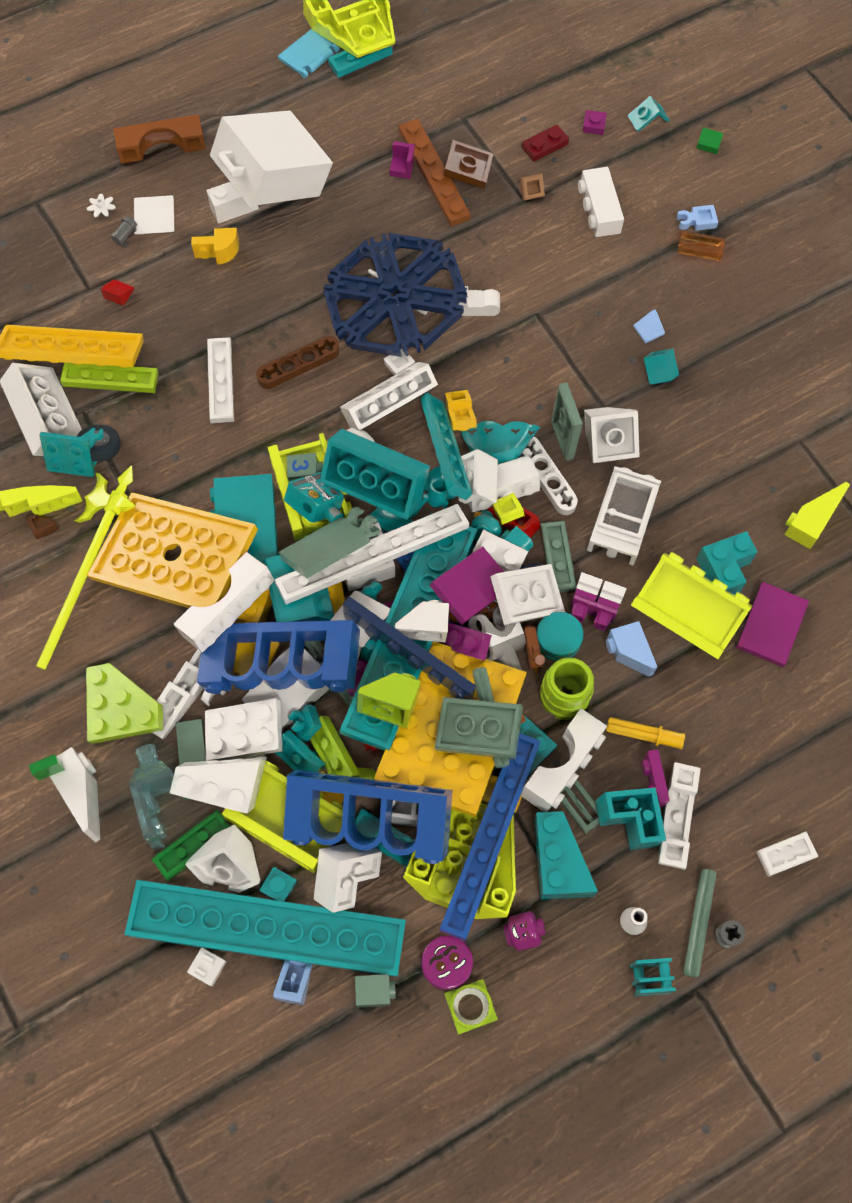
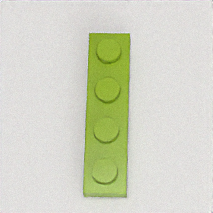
M64 362L60 382L64 387L155 393L158 370L157 368L147 367L122 368L120 366L76 365Z

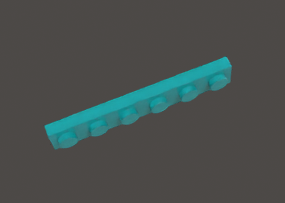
M426 392L420 400L446 485L445 488L450 495L467 500L473 493L445 404L442 400Z

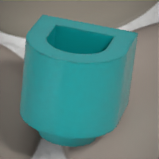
M517 526L511 532L507 530L500 537L526 551H529L534 546L530 537Z

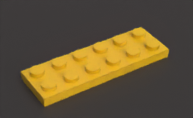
M6 325L0 335V358L5 360L20 359L31 362L50 361L51 363L65 362L76 365L94 364L97 366L109 365L127 368L134 367L144 340L143 334Z

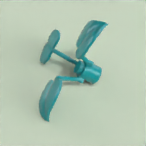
M438 466L428 473L424 488L427 494L423 495L419 509L408 520L379 507L370 515L377 518L375 523L379 522L380 528L388 533L412 523V517L416 516L427 501L432 507L443 506V509H446L449 503L446 499H453L455 497L447 492L444 479H442L441 468ZM475 540L472 543L468 556L472 554L477 544Z

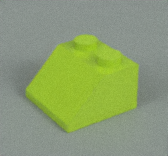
M392 673L360 687L358 691L357 712L407 729L418 700L421 681L416 680L413 675L407 673Z

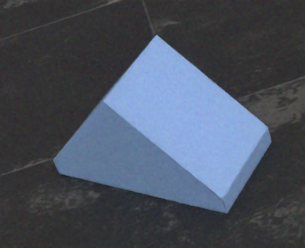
M285 960L273 998L277 1001L304 1006L313 964Z

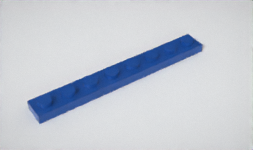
M519 733L516 760L509 759V765L502 767L439 931L466 941L541 741Z

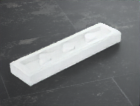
M231 338L207 339L210 422H234Z

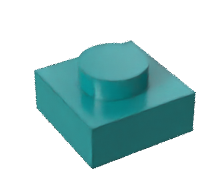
M273 867L259 891L273 900L286 902L298 881Z

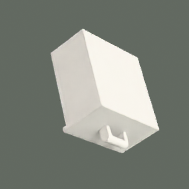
M291 111L222 117L210 153L211 158L251 209H255L256 205L320 196L333 164Z

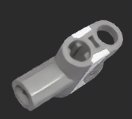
M499 607L493 611V624L483 614L473 616L469 620L468 628L479 631L476 626V621L479 620L482 624V632L492 635L486 659L490 661L495 660V662L522 670L515 652L522 649L526 643L520 622L504 625Z

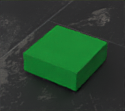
M703 127L696 149L717 154L724 133Z
M54 754L29 765L31 774L39 781L65 770L63 762Z

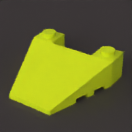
M303 0V14L311 29L357 58L395 44L388 0H362L334 11L328 0Z

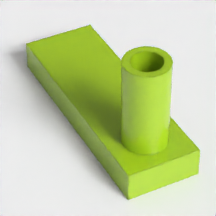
M320 716L319 719L322 727L310 740L320 759L325 763L324 767L328 774L374 780L375 770L356 767L328 716Z

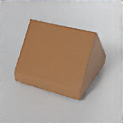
M542 173L520 179L519 189L523 200L545 196Z

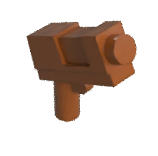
M525 625L523 626V632L526 639L529 671L534 670V674H536L539 669L543 668L545 657L540 653L535 627Z

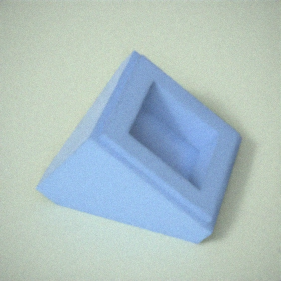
M655 309L633 326L645 344L665 334Z

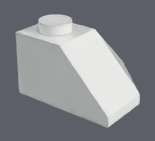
M236 825L213 835L185 864L202 883L212 886L214 882L228 885V890L235 892L244 891L260 882L252 843Z

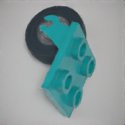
M107 425L88 426L82 429L77 436L40 432L39 434L46 469L51 472L94 477V466L97 462L114 457L120 449V438L117 431Z

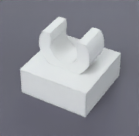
M201 947L187 973L213 987L226 961Z

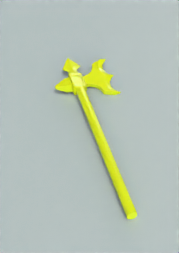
M132 465L117 478L119 485L116 490L112 491L111 495L107 493L108 481L100 473H95L97 477L96 486L91 493L85 496L86 507L84 512L74 520L81 523L91 520L93 515L100 509L104 508L106 511L37 662L36 667L42 670H46L114 516H119L121 511L126 512L136 506L127 499L128 496L125 494L127 485L133 482Z

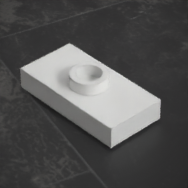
M807 832L756 852L768 877L818 857Z

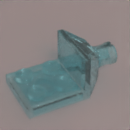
M149 744L135 750L139 768L135 769L129 786L144 840L154 850L165 847L163 839L167 838L163 823H160L158 817H156V814L160 813L156 798L153 797L170 791L174 773L165 763L159 761L156 746Z

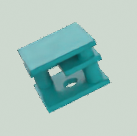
M672 959L636 960L630 964V968H633L635 980L632 982V986L636 988L633 996L667 995L676 991V988L672 987L671 982L674 980V976L670 975L669 963L672 962ZM659 966L660 977H644L643 967ZM661 983L662 988L646 989V985Z

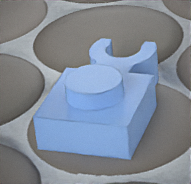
M714 205L692 207L691 213L682 210L678 212L676 217L677 220H685L680 221L679 229L681 230L688 229L693 225L695 231L714 229L718 225Z

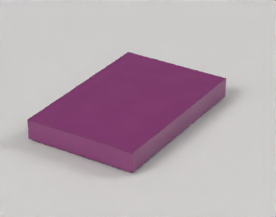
M482 546L435 579L429 586L443 603H449V610L462 625L497 599L490 576L504 571Z
M762 582L736 648L784 667L809 600Z

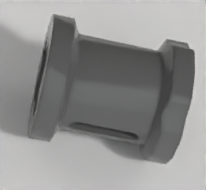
M727 921L716 929L714 934L716 942L725 949L735 947L744 941L745 929L737 921ZM732 930L731 936L734 938L728 940V933L725 931Z

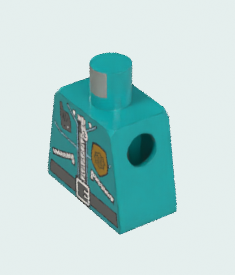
M322 472L290 481L284 501L309 522L315 523L327 519L331 523L340 517L343 518L340 508L344 496L340 490L320 482Z

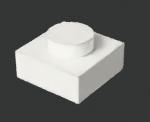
M403 349L400 350L402 357L389 355L384 358L386 367L393 375L415 364L410 355H404Z

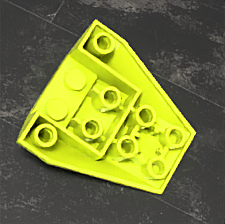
M480 804L476 818L453 809L451 810L448 854L443 861H439L436 864L425 863L423 859L415 858L416 850L413 852L403 878L425 900L448 908L488 806L487 804ZM514 814L474 917L475 919L507 917L516 893Z

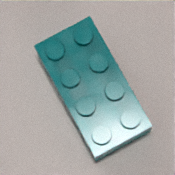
M341 429L328 439L320 482L408 520L420 507L430 466L345 429Z

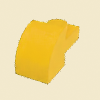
M237 228L214 229V236L192 237L191 245L195 258L207 259L216 257L217 265L232 260L239 250Z
M468 390L445 393L446 410L453 431H467L470 428H476V417L472 409V399Z

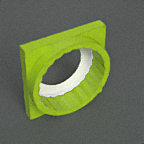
M483 979L444 993L458 1035L498 1020ZM465 995H476L482 1001V1014L475 1020H467L459 1013L458 1004Z

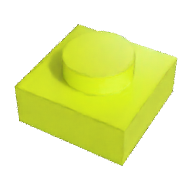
M514 493L497 499V502L492 504L502 525L524 516V510Z

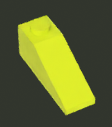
M845 482L803 505L797 514L792 512L785 524L789 528L784 535L811 549L850 484Z

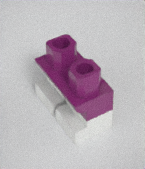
M582 572L570 607L572 608L571 615L579 622H584L586 614L595 616L593 626L596 629L605 631L610 622L613 623L627 588L605 581L598 602H595L603 580Z

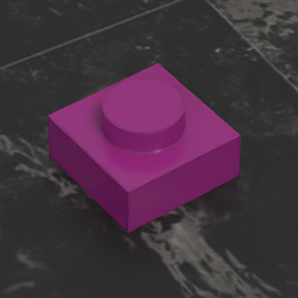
M586 110L582 132L603 135L607 113Z

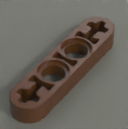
M323 337L261 366L256 373L258 384L264 389H271L335 359L339 355L338 341L334 337ZM329 346L330 348H333V350L329 351V349H325V347ZM305 354L315 356L314 360L310 362L304 361L302 357ZM290 363L294 365V368L291 371H284L282 366ZM264 375L271 376V379L267 380L266 377L264 378Z

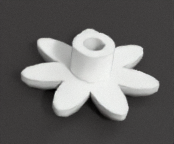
M99 194L97 199L90 198L89 201L93 205L87 207V211H94L95 218L101 212L105 217H108V210L116 208L115 205L110 204L113 201V197L104 200L103 194Z

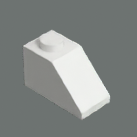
M439 600L422 602L395 623V629L411 640L445 642L448 633L449 603H442Z

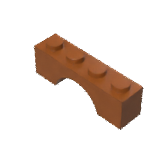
M199 114L113 128L116 149L121 164L143 160L145 152L150 147L159 143L175 144L185 153L206 149Z

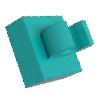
M307 704L301 711L294 710L288 716V719L292 720L294 724L291 729L304 742H308L322 727L316 707Z

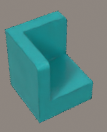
M673 348L655 351L644 357L650 384L672 381L679 376Z

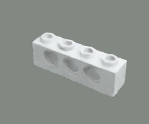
M417 362L340 406V409L349 427L360 431L438 384L429 364Z

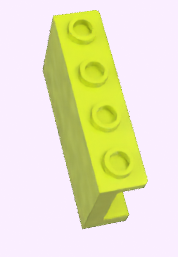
M324 433L319 434L318 441L279 451L277 445L268 447L271 464L295 541L303 539L304 536L310 535L317 530L306 531L303 528L300 514L284 501L289 484L287 478V456L316 453L319 462L324 463L328 444ZM344 498L340 512L343 514V518L346 519L352 509L350 501L346 502Z
M673 552L669 555L664 553L631 606L719 659L752 608V605L749 604L750 599L739 592L735 595L726 590L728 586L716 578L713 582L704 577L706 572L694 565L691 568L682 563L684 559Z
M266 761L255 808L247 814L225 808L222 815L231 824L236 825V827L315 874L318 865L319 849L331 847L332 845H323L315 840H312L307 845H295L291 840L283 839L287 777L278 773V767ZM320 793L319 821L322 827L332 833L340 832L342 828L343 806L336 801H332V803L322 799L324 795Z

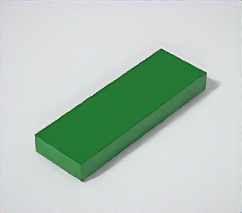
M217 809L154 856L152 861L164 878L170 881L187 868L185 865L187 860L213 835L230 826Z

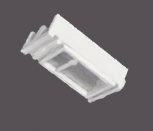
M615 466L587 551L592 552L595 544L607 548L606 555L611 558H615L617 552L631 556L629 565L633 566L661 481L651 475H641L632 472L628 468Z

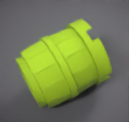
M563 658L556 661L546 671L540 687V702L543 709L559 720H571L580 709L585 710L594 692V677L591 669L583 661L575 658ZM562 689H567V691H570L571 694H566L561 691Z

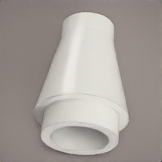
M627 908L620 917L622 928L631 935L642 933L647 927V913L641 908ZM634 915L639 916V922L634 920Z

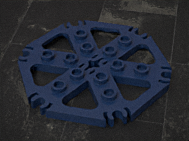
M388 233L390 240L387 241L386 235L382 234L383 240L377 243L371 237V246H369L366 239L335 266L327 276L329 283L333 284H324L325 290L323 291L336 336L338 335L339 340L349 336L345 340L348 347L351 346V349L398 357H402L400 350L403 349L404 355L409 356L408 349L410 347H415L417 352L420 353L421 343L425 351L462 317L464 307L458 304L460 302L467 304V291L454 253L452 252L451 254L450 248L441 252L443 250L442 242L438 243V240L392 233ZM406 248L423 251L418 258L400 273L395 257L397 249ZM370 258L374 262L378 279L349 275L348 272L363 259ZM445 269L450 272L454 289L448 290L423 285L438 271ZM395 291L399 292V294H396L395 297L391 296V294H394ZM346 298L367 302L348 320H341L337 307L340 299ZM412 309L441 313L445 316V319L429 334L423 335L419 333ZM390 315L396 335V342L392 345L368 342L366 336Z

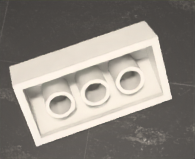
M12 363L0 379V384L34 456H44L39 436L40 432L77 436L82 430L54 369L52 367Z

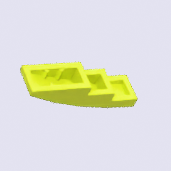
M32 486L0 491V511L5 510L9 517L30 510L34 514L42 516L83 502L77 488L73 486Z

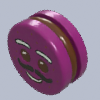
M453 936L438 937L432 940L423 952L422 972L426 980L437 989L447 991L457 989L468 980L472 972V953L469 947L458 938Z

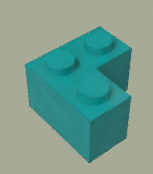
M746 531L702 547L696 560L700 568L706 572L704 576L712 582L715 578L728 586L726 590L735 595L737 592H741L747 582L740 568L751 564L758 551Z
M656 788L605 792L595 800L600 826L625 824L630 850L655 848L666 841Z

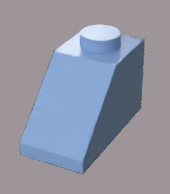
M634 622L610 630L606 639V647L610 654L613 653L615 660L646 676L653 675L657 665L640 622Z

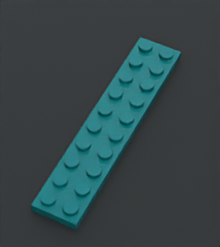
M469 526V528L415 550L385 622L395 628V623L420 603L430 600L442 602L429 585L467 558L477 533L476 528ZM377 640L340 728V734L385 751L386 749L390 751L399 726L357 712L358 691L360 687L392 673H407L413 675L418 680L421 669L416 670L412 668L404 657L391 653L383 642ZM412 640L428 652L433 641Z
M136 880L124 935L127 937L379 975L389 974V976L398 977L406 920L343 910L333 913L323 907Z

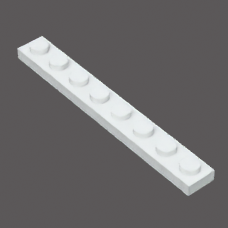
M455 504L371 539L370 543L308 579L294 571L275 579V585L285 604H289L469 528V522L459 505Z

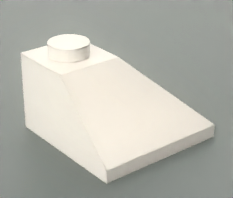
M612 407L584 410L585 433L593 463L639 457L637 410Z

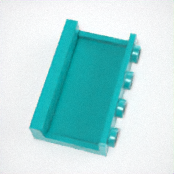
M272 474L213 478L214 488H210V500L214 502L215 509H212L210 513L255 524L258 531L247 553L262 564L265 558L278 556L275 490Z

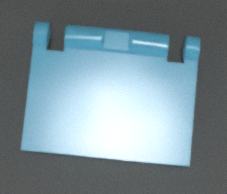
M311 29L279 54L278 60L305 79L308 77V72H314L328 60V57L334 55L333 51L335 53L340 51V47Z

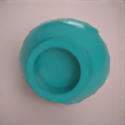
M482 510L474 514L471 527L477 529L474 538L476 542H478L483 530L500 537L502 532L501 526L490 511Z

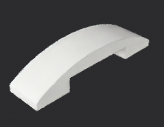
M676 762L673 765L668 787L670 801L664 808L662 820L666 841L659 845L658 864L683 870L686 869L693 804L698 790L701 768Z

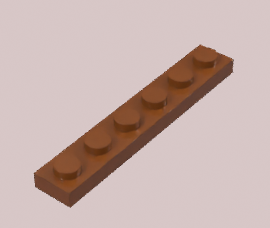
M419 119L400 124L399 133L405 143L415 144V162L450 227L470 220L471 214L452 179L443 175L445 167Z

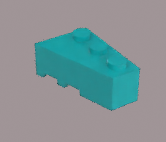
M564 812L536 813L534 817V832L540 900L594 897L598 890Z

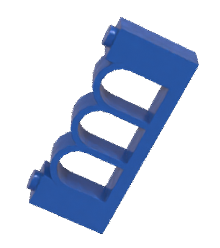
M353 620L233 623L203 653L201 652L197 683L206 692L211 694L231 691V685L245 691L254 689L262 681L272 689L277 690L287 689L295 684L297 680L309 689H319L327 686L334 692L355 689L360 629ZM305 641H325L324 659L320 669L313 674L302 675ZM256 642L252 667L244 675L234 676L237 643ZM271 642H290L287 666L278 675L269 676L267 669Z
M295 770L287 775L283 839L291 840L295 845H307L312 840L323 845H333L345 837L352 847L359 850H370L382 842L383 846L393 854L399 856L408 855L416 850L415 858L423 859L425 863L436 864L439 861H443L448 854L453 790ZM320 791L344 794L342 828L340 832L332 833L327 831L319 821ZM356 795L381 799L380 824L377 837L369 838L358 832L355 826ZM393 800L419 804L417 837L414 842L405 843L394 836L391 827Z

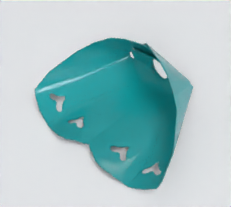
M482 421L477 423L476 428L469 429L470 431L477 430L473 435L467 431H461V434L470 452L478 449L497 459L499 465L519 458L540 427L518 421L510 422L503 426L494 421ZM484 428H487L488 430H489V429H493V430L490 431V432H488V433H486V431L484 430ZM511 429H520V431H518L517 434H515L511 431Z

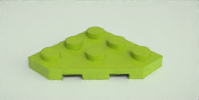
M110 663L86 668L87 742L95 744L163 730V705L147 694L119 669Z

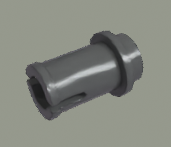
M129 216L121 219L122 223L110 236L120 246L123 245L132 232L137 231L136 227L138 224Z

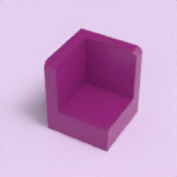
M394 141L392 146L393 157L389 170L390 176L411 179L415 162V144Z

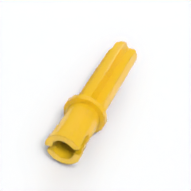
M613 717L608 719L606 730L610 733L653 742L655 746L661 744L682 750L685 740V733L662 729V726L656 728Z

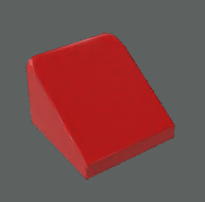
M115 279L101 288L103 298L122 306L125 305L134 291L133 286Z

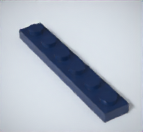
M350 596L343 603L345 619L353 620L356 625L365 630V633L371 639L380 640L391 653L404 657L412 668L416 670L421 669L428 674V678L437 685L442 684L449 689V693L454 698L469 700L473 698L476 689L475 684Z

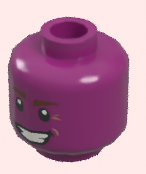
M532 911L511 915L508 918L507 924H504V933L508 946H513L517 951L540 946L542 935H546L543 919H537Z

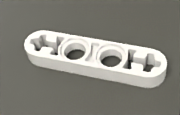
M533 437L528 444L529 447L533 446L532 452L529 448H526L520 457L529 455L532 458L533 464L538 461H543L547 464L548 467L545 470L537 469L540 475V487L558 513L570 515L575 511L578 499L539 440ZM549 480H557L560 483V487L552 489L547 485V482ZM563 499H564L566 502L571 501L569 507H568L567 504L562 505V500H563Z

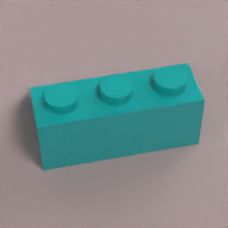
M280 555L263 560V564L267 566L274 580L296 571L283 562ZM275 581L269 587L276 622L330 621L334 617L328 588L285 604L275 585Z

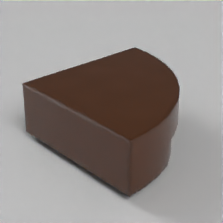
M36 514L25 517L37 540L59 529L51 518Z

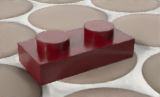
M556 124L523 141L521 148L535 162L568 145L569 137Z

